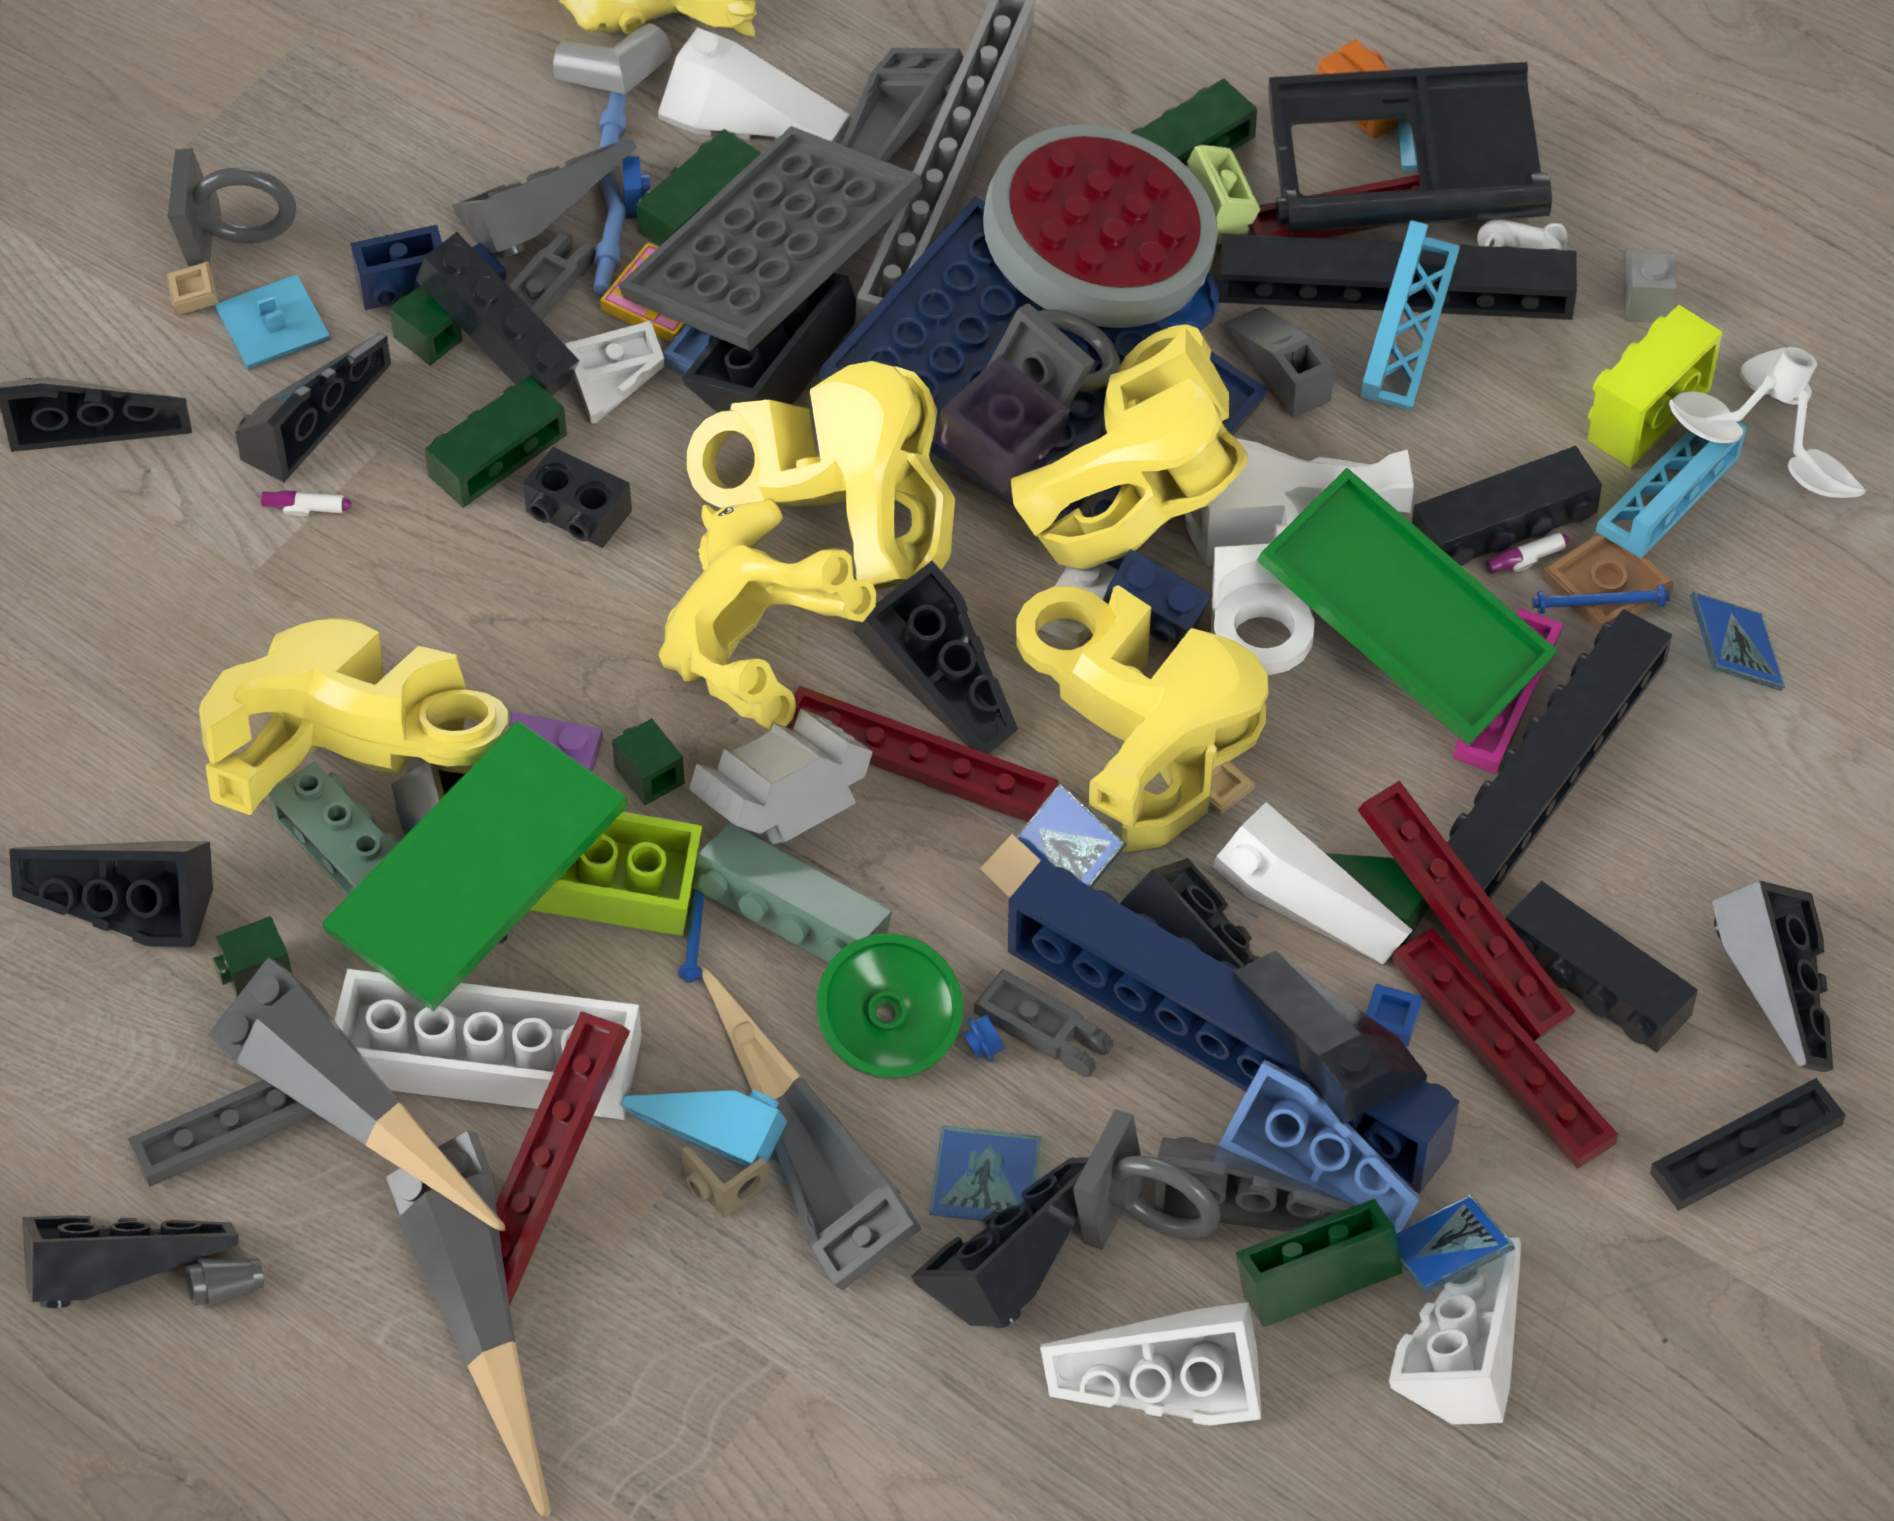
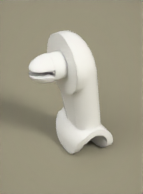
M1495 219L1487 221L1480 228L1477 236L1480 246L1565 250L1567 245L1566 229L1562 224L1557 223L1549 224L1543 229L1510 220Z

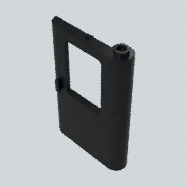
M1527 62L1269 77V108L1281 198H1276V218L1278 224H1285L1287 232L1409 225L1411 220L1423 224L1545 217L1551 214V182L1548 173H1541L1528 89ZM1404 118L1410 122L1419 187L1417 189L1305 196L1300 192L1291 128L1294 125Z

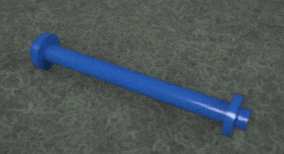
M1657 584L1656 590L1560 596H1544L1543 591H1538L1537 597H1532L1533 609L1537 608L1539 614H1544L1545 608L1642 602H1657L1658 607H1664L1665 601L1670 600L1669 589L1664 590L1663 584Z
M694 888L685 964L681 965L678 969L679 977L688 983L699 980L703 972L702 968L697 965L704 894Z

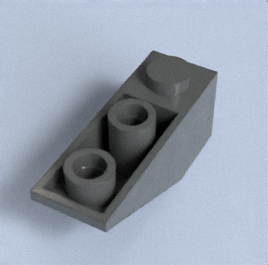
M1262 306L1224 322V329L1292 418L1331 401L1334 366L1310 335Z

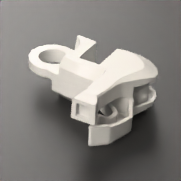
M1237 439L1248 453L1245 467L1217 499L1204 508L1185 514L1186 529L1205 565L1214 566L1211 595V633L1237 641L1257 656L1267 675L1289 671L1301 663L1311 650L1313 644L1315 619L1311 614L1312 609L1256 560L1261 552L1346 468H1349L1399 513H1411L1414 484L1408 449L1389 454L1374 464L1324 457L1305 461L1257 442ZM1267 617L1283 623L1290 630L1291 636L1289 640L1280 646L1258 648L1245 643L1237 635L1236 629L1248 619Z

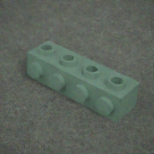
M315 761L274 787L269 793L273 818L346 896L399 843L392 833L384 834L376 826L372 813L362 802L355 804L348 797L343 782L335 773L327 774Z
M729 823L698 853L692 888L828 963L850 943L866 936L888 932L892 914L891 910L732 823Z

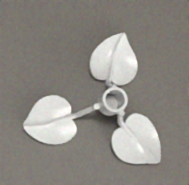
M1783 347L1759 354L1746 361L1742 365L1739 375L1743 382L1756 392L1738 411L1730 412L1727 406L1720 400L1701 392L1680 393L1673 400H1670L1668 404L1676 418L1688 430L1701 438L1717 443H1732L1741 439L1744 431L1737 422L1745 417L1764 394H1770L1772 398L1787 404L1798 405L1793 453L1796 457L1791 458L1788 463L1791 475L1806 489L1827 497H1858L1866 492L1863 486L1835 458L1818 449L1806 451L1803 448L1807 402L1812 395L1808 382L1817 367V361L1811 354L1802 349Z

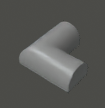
M653 24L641 25L613 48L565 39L558 45L554 54V77L564 82L626 94L672 57V48L665 32Z

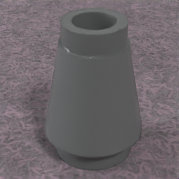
M259 1258L198 1259L197 1264L186 1266V1283L193 1306L204 1304L206 1309L252 1292L254 1289L264 1287L263 1271Z

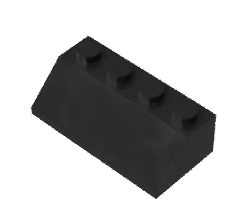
M838 273L830 275L751 351L714 336L682 377L684 385L717 413L733 411L731 410V405L734 403L772 400L793 405L855 324L857 300L849 277Z

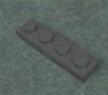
M262 1080L128 1138V1142L149 1187L316 1115V1113L270 1083Z

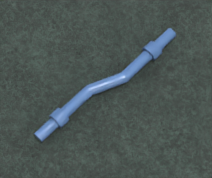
M610 91L607 110L601 114L599 131L602 134L599 148L615 143L623 136L627 117L624 114L627 93L620 94ZM613 169L599 181L608 208L603 239L597 245L594 257V264L597 270L593 291L600 296H603L612 286L614 271L619 268L622 257V248L619 243L626 208Z

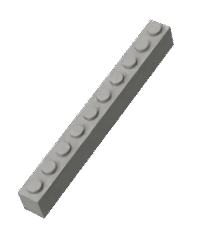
M989 0L913 170V173L920 176L923 189L892 217L857 296L855 329L949 225L1031 37L1036 0Z

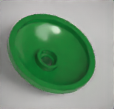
M875 934L850 943L830 961L818 985L816 1016L820 1031L827 1045L849 1067L875 1078L901 1079L928 1070L938 1063L950 1050L957 1038L962 1023L963 997L960 984L952 968L932 947L905 935ZM877 1009H889L893 1014V1020L888 1022L880 1020L876 1013Z

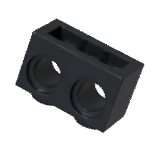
M555 447L549 450L523 483L526 512L542 523L549 522L568 531L571 536L579 541H588L601 548L606 545L632 512L629 482Z

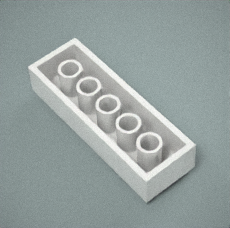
M347 969L334 1020L391 1091L538 1109L581 1011L621 1024L630 1033L593 1115L621 1120L625 1119L626 1110L620 1104L624 1096L630 1095L642 1038L640 1011L637 1004L460 983L433 1012L383 974Z

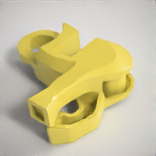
M1187 324L1166 328L1140 342L1125 357L1120 365L1119 372L1110 375L1104 406L1106 435L1078 448L1053 464L1011 478L1015 508L1035 536L1038 535V538L1058 565L1081 570L1088 569L1126 556L1130 549L1136 551L1158 528L1172 517L1204 508L1217 499L1247 464L1248 453L1245 448L1222 424V421L1229 418V392L1210 360L1211 349L1198 328ZM1121 485L1114 502L1100 515L1085 517L1080 509L1077 508L1053 523L1059 513L1070 503Z
M870 361L849 365L811 388L810 395L820 457L816 456L809 409L772 400L734 403L731 405V410L733 411H721L705 419L693 432L687 449V472L693 488L704 501L723 508L772 499L778 507L821 506L846 501L848 524L853 540L856 580L872 582L876 591L900 586L930 561H933L942 570L950 558L952 552L955 497L930 462L929 453L938 411L929 388L915 372ZM741 433L752 444L755 462L749 478L742 485L730 489L720 481L715 469L716 454L720 445L728 437ZM895 500L909 508L912 517L910 531L896 539L894 536Z
M1119 585L1113 587L1109 604L1091 591L1075 586H1054L1037 593L1023 605L1016 619V646L1027 664L1039 673L1050 675L1060 684V698L1098 727L1125 741L1120 751L1089 783V806L1123 823L1122 851L1128 853L1166 846L1177 835L1208 813L1211 776L1214 768L1226 761L1229 762L1255 746L1266 724L1265 701L1269 696L1268 675L1257 656L1237 641L1191 628L1155 675L1149 679L1141 672L1148 663L1151 607ZM1057 619H1072L1081 622L1089 628L1093 636L1091 640L1081 647L1073 650H1059L1045 644L1040 640L1037 633L1048 622ZM1159 772L1169 786L1166 791L1158 795L1144 790L1145 785Z
M336 617L306 622L275 634L267 656L223 670L201 701L199 708L202 742L210 761L206 764L210 799L214 803L247 815H251L258 804L271 792L277 783L296 770L308 755L321 747L333 751L361 767L373 771L400 775L411 757H420L428 763L442 766H466L477 763L510 728L508 710L501 700L488 693L466 689L457 655L417 646L384 676L379 632L355 619ZM273 712L268 723L247 750L237 755H229L252 740L248 718L250 715ZM465 718L481 722L473 728L463 730Z

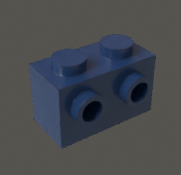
M437 225L350 243L355 277L365 310L391 306L399 298L410 294L420 286L416 281V277L424 257L443 243Z
M1130 549L1109 583L1103 601L1109 604L1113 587L1119 585L1151 607L1149 634L1156 640L1176 648L1191 628L1195 629L1200 622L1211 594Z

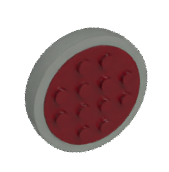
M1086 124L1064 125L1037 132L1019 142L1007 153L994 174L987 191L983 229L986 243L995 263L1005 277L1020 292L1047 310L1069 312L1101 327L1124 328L1150 324L1162 320L1184 307L1196 294L1211 267L1217 242V220L1208 194L1196 176L1180 160L1162 147L1138 135L1111 127Z

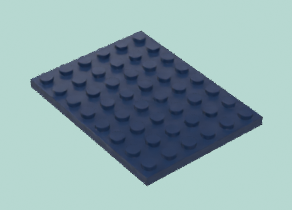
M974 196L822 365L819 377L825 380L849 365L870 361L915 372L929 388L938 411L930 451L1015 508L1011 478L1053 464L1078 448L1107 434L1104 418L1107 387L1091 392L1078 391L1060 425L1048 432L983 375L1018 308L1029 303L1038 312L1047 309L1036 304L1020 292L1005 277L995 263L986 243L983 229L985 202ZM1162 319L1136 327H1097L1114 344L1121 365L1125 357L1140 342L1156 332L1172 327V325ZM1059 329L1095 361L1089 373L1099 371L1102 367V361L1097 351L1080 336L1070 331ZM1211 351L1210 360L1229 392V418L1222 421V424L1233 436L1265 398L1268 388ZM979 381V387H978V390L976 391L975 395L971 398V396L974 394V391H973V392L968 396V399L971 398V400L968 401L967 403H965V399H966L967 395H968L976 386H974L970 391H969V389L972 387L973 384H975L976 382ZM963 395L960 410L954 412L958 408L960 397ZM1121 485L1070 503L1059 513L1053 523L1077 508L1080 509L1085 517L1100 515L1114 502ZM1126 556L1105 563L1118 570Z

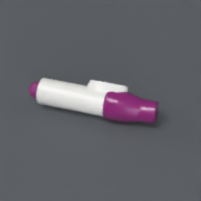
M283 490L262 492L261 496L262 507L277 508L283 510L284 514L292 516H309L310 511L343 513V511H347L352 506L351 501L344 498V495Z
M1558 532L1519 547H1512L1496 557L1486 560V568L1490 574L1512 569L1514 572L1529 569L1538 564L1537 559L1564 550L1570 541L1569 537Z

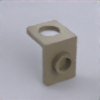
M688 1145L681 1149L682 1169L690 1190L701 1202L708 1200L724 1218L764 1191L770 1184L768 1162L764 1158H760L723 1184ZM753 1177H756L754 1182L746 1190H744L741 1193H738L740 1188L748 1180H750Z

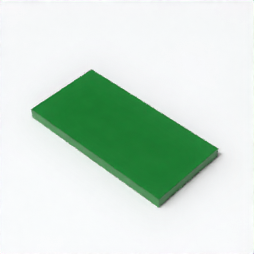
M1346 468L1261 552L1256 560L1468 746L1480 736L1558 652L1554 646L1349 468Z
M517 720L322 922L324 931L434 1012L628 807L627 798L624 794Z

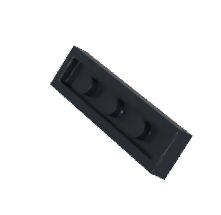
M1815 1078L1653 1162L1650 1174L1676 1209L1680 1211L1842 1126L1845 1113L1820 1081Z

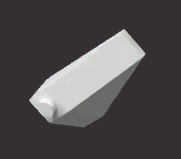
M697 28L676 56L659 108L658 119L701 135L711 136L712 130L722 131L726 129L729 132L736 133L738 138L750 140L751 135L769 136L777 139L789 127L793 126L835 142L849 123L850 115L738 43Z
M1267 802L1238 829L1217 855L1213 864V868L1248 899L1381 964H1384L1413 931Z
M1506 1238L1510 1244L1446 1275L1443 1278L1445 1288L1434 1303L1427 1302L1419 1313L1421 1322L1412 1335L1405 1334L1397 1345L1389 1378L1391 1389L1452 1425L1503 1423L1511 1383L1521 1256L1520 1238ZM1485 1239L1470 1240L1463 1250L1497 1246L1498 1243L1496 1241L1483 1242L1482 1240Z
M1249 1302L1195 1309L1042 1344L1040 1347L1049 1397L1104 1407H1111L1113 1405L1145 1410V1414L1162 1417L1163 1414L1189 1418L1193 1419L1192 1423L1208 1426L1259 1420L1262 1416L1258 1354Z

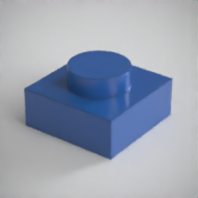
M640 156L625 157L622 160L626 219L638 218L636 204L645 192L651 190L650 174H641Z
M1376 984L1366 1015L1395 1034L1405 1046L1409 1047L1422 1008L1423 997Z

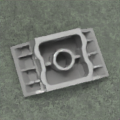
M800 708L794 729L773 722L770 731L734 751L724 748L717 770L696 764L689 790L735 826L750 830L751 834L759 839L770 841L771 844L786 842L856 804L849 785L865 777L873 751L857 741L852 735L843 731L842 728L833 724L831 720Z

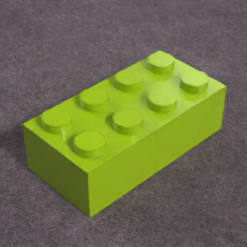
M622 812L530 910L683 936L702 825Z

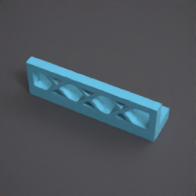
M1412 220L1410 221L1360 394V398L1411 412L1460 249L1459 245L1426 237L1428 225ZM1422 249L1448 256L1445 268L1428 277L1419 263ZM1416 273L1421 281L1412 285ZM1441 280L1438 291H1436L1432 284ZM1425 288L1434 302L1433 308L1415 317L1407 303L1408 296ZM1404 313L1409 321L1400 325ZM1429 320L1426 332H1424L1420 324ZM1413 328L1422 342L1421 349L1403 357L1395 343L1396 337ZM1391 354H1393L1397 361L1388 365ZM1417 360L1413 373L1408 364ZM1402 369L1410 382L1407 396L1381 390L1384 377Z
M1737 422L1744 433L1741 439L1732 443L1712 442L1688 430L1598 521L1595 532L1642 559L1739 459L1747 427ZM1696 441L1705 446L1696 456H1692L1690 447ZM1667 470H1681L1671 481H1668ZM1643 495H1657L1647 506H1643L1641 499ZM1618 520H1633L1631 532L1623 530L1615 525Z

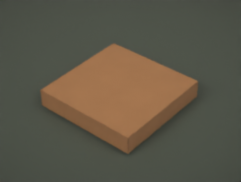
M1599 533L1544 568L1542 579L1559 595L1656 590L1657 584H1663L1664 590L1669 589L1671 593L1674 586V581L1646 555L1641 559ZM1656 602L1571 607L1599 632L1605 622L1613 623L1623 609L1637 616Z

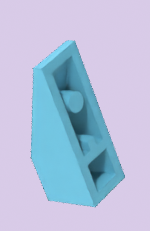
M735 1090L624 1096L620 1104L630 1116L745 1168L760 1158H764L767 1162L769 1161L788 1122L782 1113L776 1109L779 1102L755 1090H752L749 1096Z

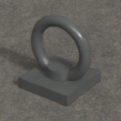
M192 148L175 150L168 219L189 267L207 261L210 264L213 235L236 243H260L280 236L292 225L296 216L295 198L289 188L276 177L260 170L240 167L221 169L204 177ZM233 185L258 188L276 200L279 211L271 221L255 226L231 224L221 219L220 202L216 190Z
M1028 303L1018 308L983 375L1049 432L1060 425L1078 391L1091 392L1108 387L1110 375L1119 372L1120 360L1112 341L1093 323L1075 314L1061 310H1042L1038 312ZM1059 329L1070 331L1086 340L1099 354L1102 361L1101 369L1095 373H1089L1095 361Z
M1115 1109L1073 1188L1084 1244L1103 1250L1123 1209L1143 1225L1172 1237L1199 1239L1213 1233L1218 1227L1221 1218L1220 1208L1213 1194L1202 1182L1182 1168L1157 1158L1141 1156L1134 1115ZM1143 1176L1164 1182L1182 1192L1196 1205L1200 1212V1217L1195 1219L1175 1217L1146 1203L1138 1196L1142 1187Z

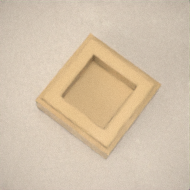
M208 261L166 274L172 306L177 316L219 304L213 270Z
M1226 761L1216 766L1212 771L1209 805L1221 815L1253 791L1255 783L1231 762Z
M1011 834L984 863L980 870L1008 897H1011L1041 859L1019 838Z

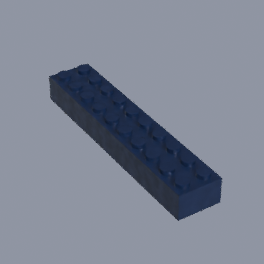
M1041 859L1009 898L1008 953L1245 1092L1264 1059L1304 1080L1315 1089L1233 978V971L1237 970L1234 965L1224 961H1217L1200 951L1198 946L1189 939L1178 938L1160 928L1151 917L1134 913L1119 904L1109 893L1102 890L1096 891L1079 881L1068 869L1063 867L1056 868ZM1424 1081L1347 1123L1415 1192L1420 1194L1451 1153L1460 1100L1453 1097L1450 1091L1442 1085L1430 1084Z

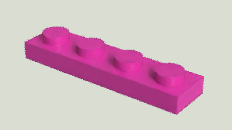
M1519 608L1517 615L1555 647L1561 635L1563 624ZM1546 666L1470 746L1459 738L1454 749L1453 759L1497 775L1500 763L1512 743Z

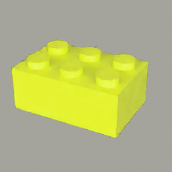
M1678 305L1666 317H1658L1644 339L1639 343H1631L1624 351L1620 362L1611 370L1606 368L1597 377L1593 385V391L1595 392L1594 404L1588 414L1590 427L1587 441L1631 469L1679 422L1668 405L1670 400L1684 392L1707 394L1711 390L1723 332L1681 305Z

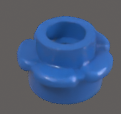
M987 1014L975 1021L972 1018L968 1019L971 1029L963 1034L977 1059L987 1054L990 1061L995 1060L993 1055L1006 1048Z

